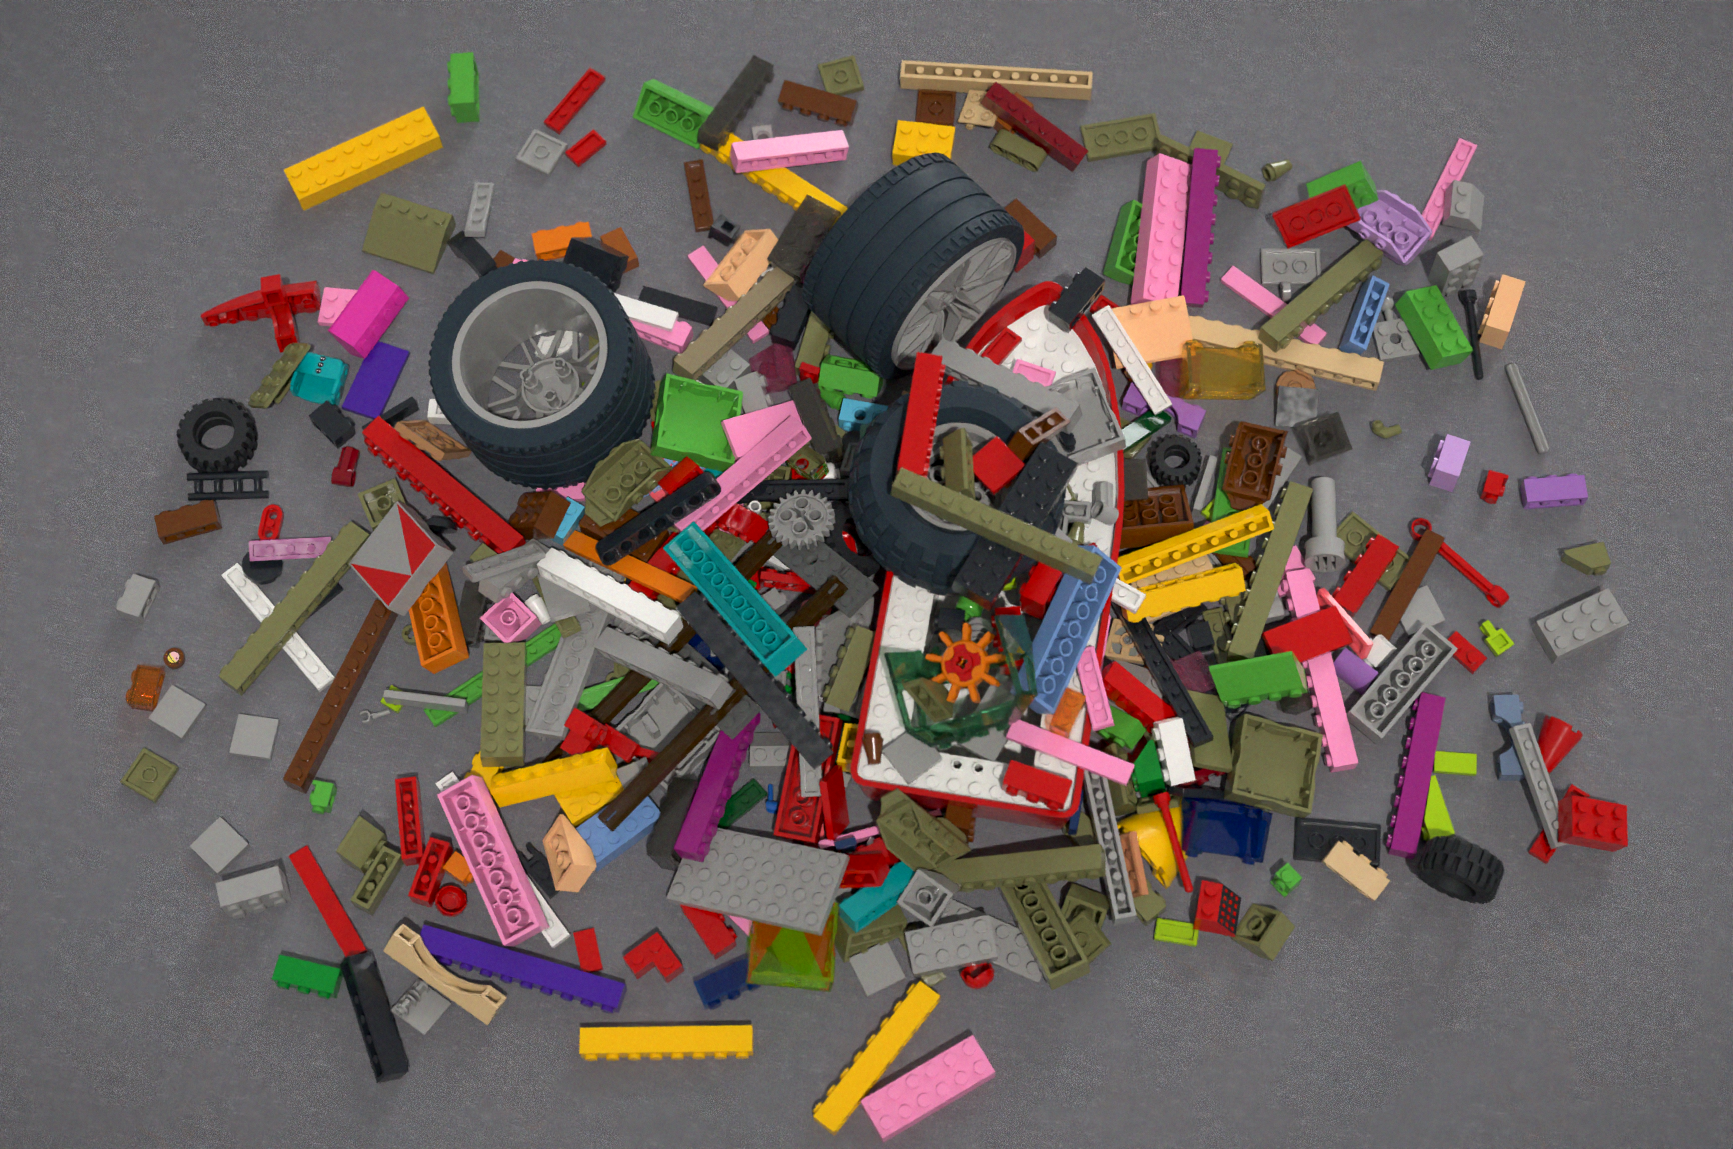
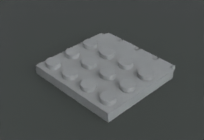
M871 596L851 618L839 610L819 621L815 632L817 642L818 696H821L824 686L830 682L831 677H829L833 665L836 666L838 662L837 654L840 647L845 645L847 640L845 634L848 627H852L853 623L873 630L874 597ZM869 661V663H868V666H867L865 672H867V671L869 670L870 661Z

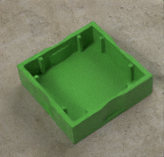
M666 373L659 387L650 455L681 462L688 456L700 467L725 472L734 464L735 457L721 422L740 416L743 392L717 385H706L692 379Z

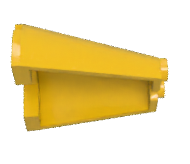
M1181 797L1179 807L1170 808L1185 861L1208 825L1206 821L1208 814L1202 808H1197L1192 797ZM1161 810L1143 814L1136 813L1118 821L1119 835L1133 831L1137 832L1141 856L1153 867L1152 875L1167 889L1178 874L1179 869Z

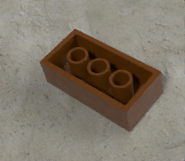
M630 508L616 522L612 521L601 527L585 514L578 524L581 533L600 541L640 515V513ZM668 529L628 555L648 563L670 537Z

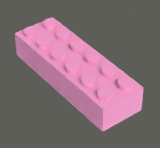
M972 1035L861 1100V1106L884 1143L995 1077V1071Z

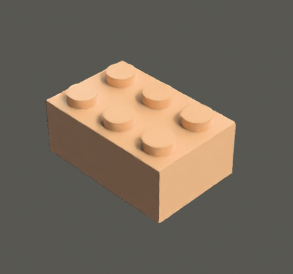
M1503 274L1500 281L1496 280L1478 334L1481 335L1480 343L1499 349L1503 348L1526 281Z

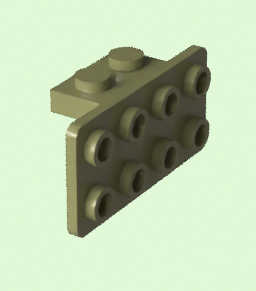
M292 343L287 345L283 351V356L273 364L272 371L262 379V385L251 394L248 405L251 408L265 409L271 402L279 404L290 389V383L296 367L311 346L308 343Z

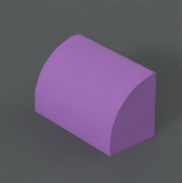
M1344 648L1334 662L1337 677L1361 695L1376 680L1379 673L1347 648Z

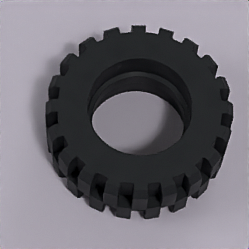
M213 398V401L205 399L202 400L203 403L200 405L194 404L191 411L187 410L184 413L185 419L180 420L178 424L180 429L177 430L176 435L178 446L189 465L193 469H197L198 473L238 472L237 469L239 467L244 468L247 465L246 461L248 459L251 460L254 456L252 450L255 451L257 449L256 440L258 439L256 428L247 411L242 409L241 405L237 402L232 403L230 399L226 398L223 401L220 398ZM219 425H227L234 428L232 439L222 448L208 450L200 446L202 437L209 429Z
M849 502L836 505L832 508L835 513L834 530H829V537L823 536L824 543L868 578L883 567L875 560L872 551L863 544L858 536L856 525L850 512ZM842 530L851 535L855 540L859 555L848 548L843 539Z
M1436 836L1428 840L1417 866L1418 876L1431 888H1435L1438 892L1447 894L1449 897L1479 904L1489 903L1495 898L1505 872L1501 860H1498L1497 856L1491 854L1488 850L1482 849L1468 841L1459 840L1454 837L1448 838L1447 836Z

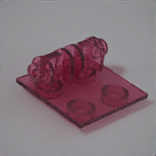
M1201 650L1171 662L1187 690L1204 693L1216 688L1209 665Z

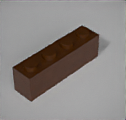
M784 80L778 98V103L782 106L783 110L789 112L797 110L800 111L801 115L807 117L811 115L818 116L817 119L824 122L832 120L836 122L835 124L842 127H847V125L853 126L859 103L855 99Z

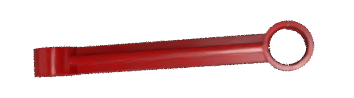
M1424 518L1414 520L1410 529L1411 537L1419 542L1423 535H1419L1414 531L1416 525H1423L1428 530H1432L1431 523ZM1443 542L1438 553L1478 587L1494 607L1501 608L1509 600L1507 592L1502 587L1489 582Z

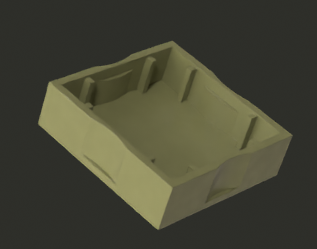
M1244 713L1236 719L1231 748L1233 770L1227 773L1224 799L1295 818H1305L1310 815L1315 791V772L1319 763L1323 734L1298 727L1283 726L1272 720Z

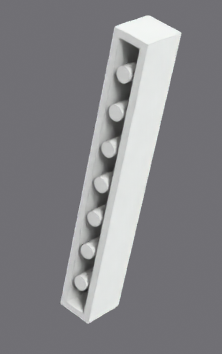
M551 547L545 554V558L541 559L537 564L541 577L587 599L593 605L668 645L683 628L681 616L677 611L669 610L660 602L648 599L643 593H637L628 585L616 582L611 576H605L596 568L584 565L582 561L569 557L562 550L558 551Z

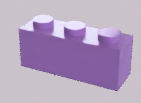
M1574 473L1563 477H1558L1557 475H1550L1546 478L1528 477L1523 480L1520 486L1524 509L1584 505L1588 498L1585 476Z

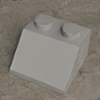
M1453 180L1445 192L1442 225L1480 232L1484 195L1471 183Z
M782 732L754 733L753 741L750 744L751 774L786 773L792 744Z
M919 868L897 903L927 925L933 927L949 906L960 886L942 874Z

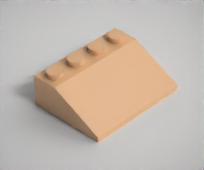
M1184 295L1111 308L1146 364L1195 355ZM1113 351L1116 369L1124 368Z

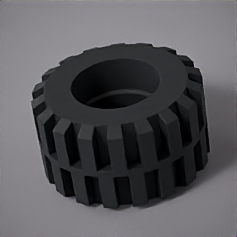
M1170 435L1169 439L1164 437L1161 442L1158 441L1152 450L1150 472L1153 473L1152 477L1154 480L1158 479L1157 483L1160 486L1162 484H1165V486L1184 484L1186 488V484L1190 486L1193 484V480L1196 481L1198 478L1202 456H1200V448L1196 449L1197 444L1195 442L1191 443L1190 438L1183 439V435L1178 437ZM1170 456H1178L1184 459L1187 465L1180 469H1174L1169 467L1164 460Z

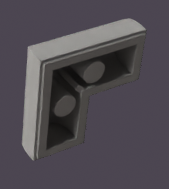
M1064 500L1063 513L1058 527L1067 535L1068 523L1082 522L1083 524H1091L1092 502Z

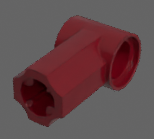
M348 446L342 448L338 465L334 467L331 476V483L333 485L350 488L354 486L356 480L355 469L360 455L359 450Z

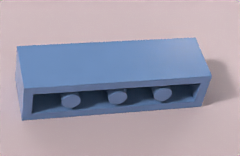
M1372 275L1362 284L1340 344V350L1345 353H1357L1359 355L1366 351L1388 291L1389 283Z

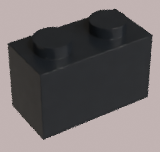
M326 400L309 415L312 424L339 449L356 435L353 428L355 424L349 417L344 418L341 415L342 411L337 405H331Z
M940 608L939 615H935L934 635H938L939 643H944L939 636L941 631L948 634L953 642L962 640L965 610Z

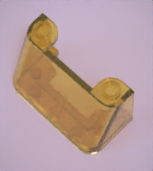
M1188 340L1182 346L1179 380L1180 399L1251 400L1266 390L1262 344H1255V341H1245L1238 348L1203 347V344L1198 343V340Z

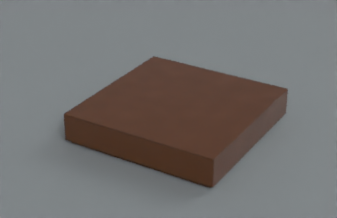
M918 89L916 122L954 127L956 91Z

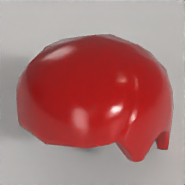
M456 886L442 887L435 897L436 909L441 915L446 917L458 916L467 906L466 894Z
M987 963L966 967L961 971L960 975L967 987L982 989L992 982L995 971L991 963H989V966Z

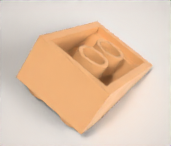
M560 814L542 841L555 889L579 892L595 870L596 860L594 859L592 849L565 815Z

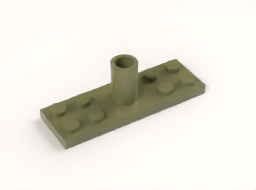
M1161 135L1158 140L1156 155L1160 153L1192 165L1194 150L1167 136ZM1221 163L1220 168H1216V175H1219V185L1215 189L1227 194L1231 199H1237L1246 206L1258 210L1262 204L1266 184Z

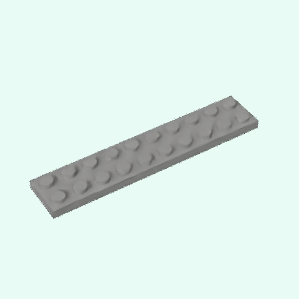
M592 561L589 562L588 567L596 568L601 574L611 576L620 584L624 583L626 577ZM589 602L591 611L575 615L582 630L565 639L561 636L525 729L528 735L565 740L569 728L564 726L573 709L578 706L598 653L593 645L608 626L612 614Z

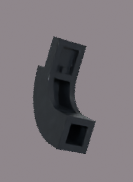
M460 231L446 242L456 257L468 263L478 277L485 276L490 271L498 269L496 262L475 238L465 237V231Z

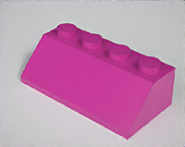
M372 270L328 332L350 355L365 359L409 297L398 285L377 271Z

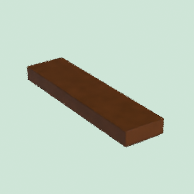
M703 159L684 162L696 233L709 231L714 221Z

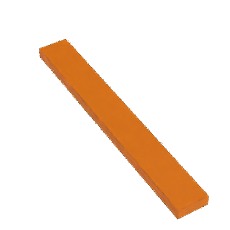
M576 530L563 544L566 550L679 603H682L691 594L698 591L695 585L630 555L625 556L613 565H604L595 550V546L599 541Z

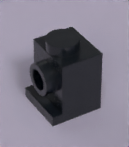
M721 214L712 224L708 238H714L728 247L731 243L735 244L740 238L738 233L741 226Z

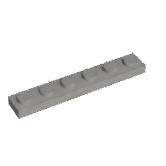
M1531 723L1512 727L1509 731L1550 848L1554 849L1569 845L1558 842V800Z

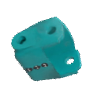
M307 352L294 371L290 383L292 396L316 404H323L327 400L331 405L335 404L338 406L344 392L349 370L348 364L343 363L338 358Z

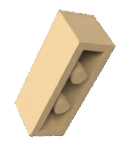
M1336 842L1321 862L1369 900L1375 901L1390 882L1386 878L1388 874L1379 867L1374 869L1369 865L1371 861L1364 855L1360 854L1358 856L1352 852L1354 848L1347 842Z

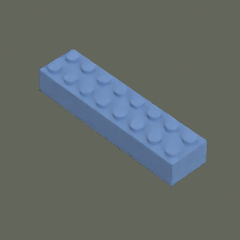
M1095 545L1079 546L1103 557L1091 585L1066 573L1064 574L1010 690L1011 694L1038 714L1055 715L1122 567Z

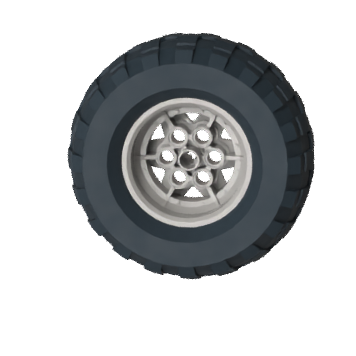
M953 381L950 385H942L927 479L946 486L945 479L936 481L933 478L935 476L942 477L941 466L932 467L930 465L941 460L940 446H943V438L960 428L966 429L972 442L974 456L996 436L1008 447L1017 431L1038 417H1033L1021 401L1013 396L1009 399L999 394V389L985 384L983 388L968 385V381ZM907 393L890 404L886 411H883L882 414H879L872 420L855 448L848 485L850 512L861 541L872 551L875 560L888 572L892 571L899 576L902 582L915 588L918 586L930 590L931 594L945 596L947 593L959 594L952 590L953 582L982 536L943 518L940 520L938 516L891 496L892 485L897 476L910 394ZM1053 441L1046 443L1047 446L1058 451ZM1032 455L1024 459L1022 462L1025 465H1027ZM1021 473L1010 481L1012 485L1008 489L1004 486L995 494L994 502L985 495L989 490L980 481L974 482L975 497L980 499V503L998 510ZM1066 489L1041 527V530L1054 536L1061 521ZM1024 555L1007 584L1011 583L1018 575L1026 573L1038 561Z

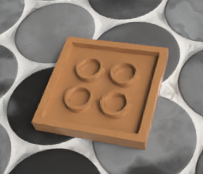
M427 420L397 422L394 428L400 432L399 435L402 438L412 440L416 443L415 446L424 451L427 450L431 453V457L438 461L468 458L472 452L469 448Z

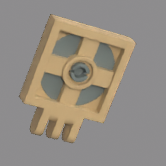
M1114 618L1106 644L1105 659L1144 665L1145 661L1122 620ZM1149 624L1152 630L1154 631L1153 624ZM1155 634L1159 642L1164 641V636Z

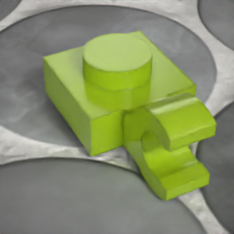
M1489 620L1482 623V626L1479 627L1481 632L1487 636L1484 642L1496 657L1513 647L1514 643L1502 628L1497 631Z

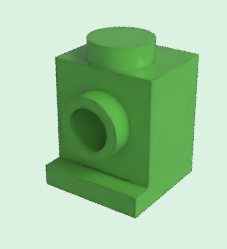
M313 780L312 784L315 787V791H312L310 794V803L313 807L312 812L317 814L331 813L337 788L333 783Z
M1287 863L1275 873L1270 884L1285 898L1300 885L1302 877Z

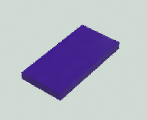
M378 341L363 360L344 400L342 409L372 420L382 415L410 356V352Z

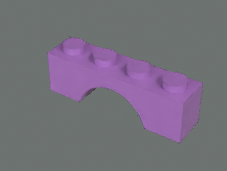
M1132 381L1123 400L1122 410L1140 417L1145 412L1151 410V408ZM1168 396L1172 406L1164 411L1171 414L1175 419L1177 432L1196 439L1205 419L1206 410H1203L1199 405L1188 404L1181 398Z

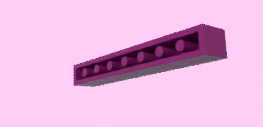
M1194 148L1180 293V296L1184 295L1187 307L1203 308L1204 302L1208 303L1209 291H1205L1206 283H1210L1211 272L1207 271L1208 264L1212 263V252H1209V245H1213L1214 233H1211V225L1215 226L1216 214H1212L1213 206H1217L1218 197L1217 194H1214V189L1219 185V175H1216V168H1220L1221 156H1218V150Z
M1421 692L1419 698H1416L1413 702L1412 710L1416 712L1415 717H1411L1408 729L1412 730L1411 737L1407 736L1405 749H1408V753L1402 759L1401 768H1404L1403 776H1399L1397 787L1401 789L1400 794L1395 796L1393 807L1397 809L1396 814L1391 816L1389 826L1393 827L1392 835L1388 834L1386 840V847H1389L1388 854L1411 860L1416 855L1444 711L1445 697Z
M760 712L733 740L722 730L720 731L674 846V850L681 858L703 862L705 856L708 855L712 838L716 835L718 823L724 815L725 805L732 795V787L739 777V769L742 762L746 759L748 746L752 743L754 731L760 723Z

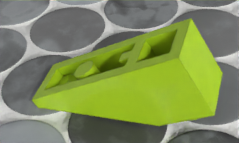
M1436 775L1431 776L1420 831L1422 839L1426 840V842L1436 836H1447L1450 838L1455 835Z

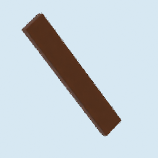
M1426 529L1370 631L1371 635L1375 637L1383 635L1390 641L1440 550L1445 537Z

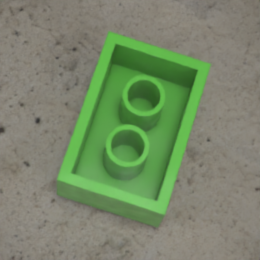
M474 53L450 54L447 68L448 73H450L448 89L451 95H448V104L451 106V114L455 116L457 123L479 122V71Z
M1361 161L1306 184L1310 198L1346 184L1357 209L1379 200L1375 183Z
M828 354L821 363L818 386H822L827 391L838 389L842 390L844 394L853 395L854 393L862 394V397L874 398L881 391L884 378L875 373L864 361Z

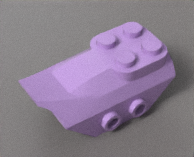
M1377 190L1379 200L1357 209L1361 220L1347 226L1357 232L1363 239H1368L1374 243L1378 249L1384 252L1385 256L1397 264L1408 265L1424 248L1433 231L1412 204H1407L1398 195L1387 190Z

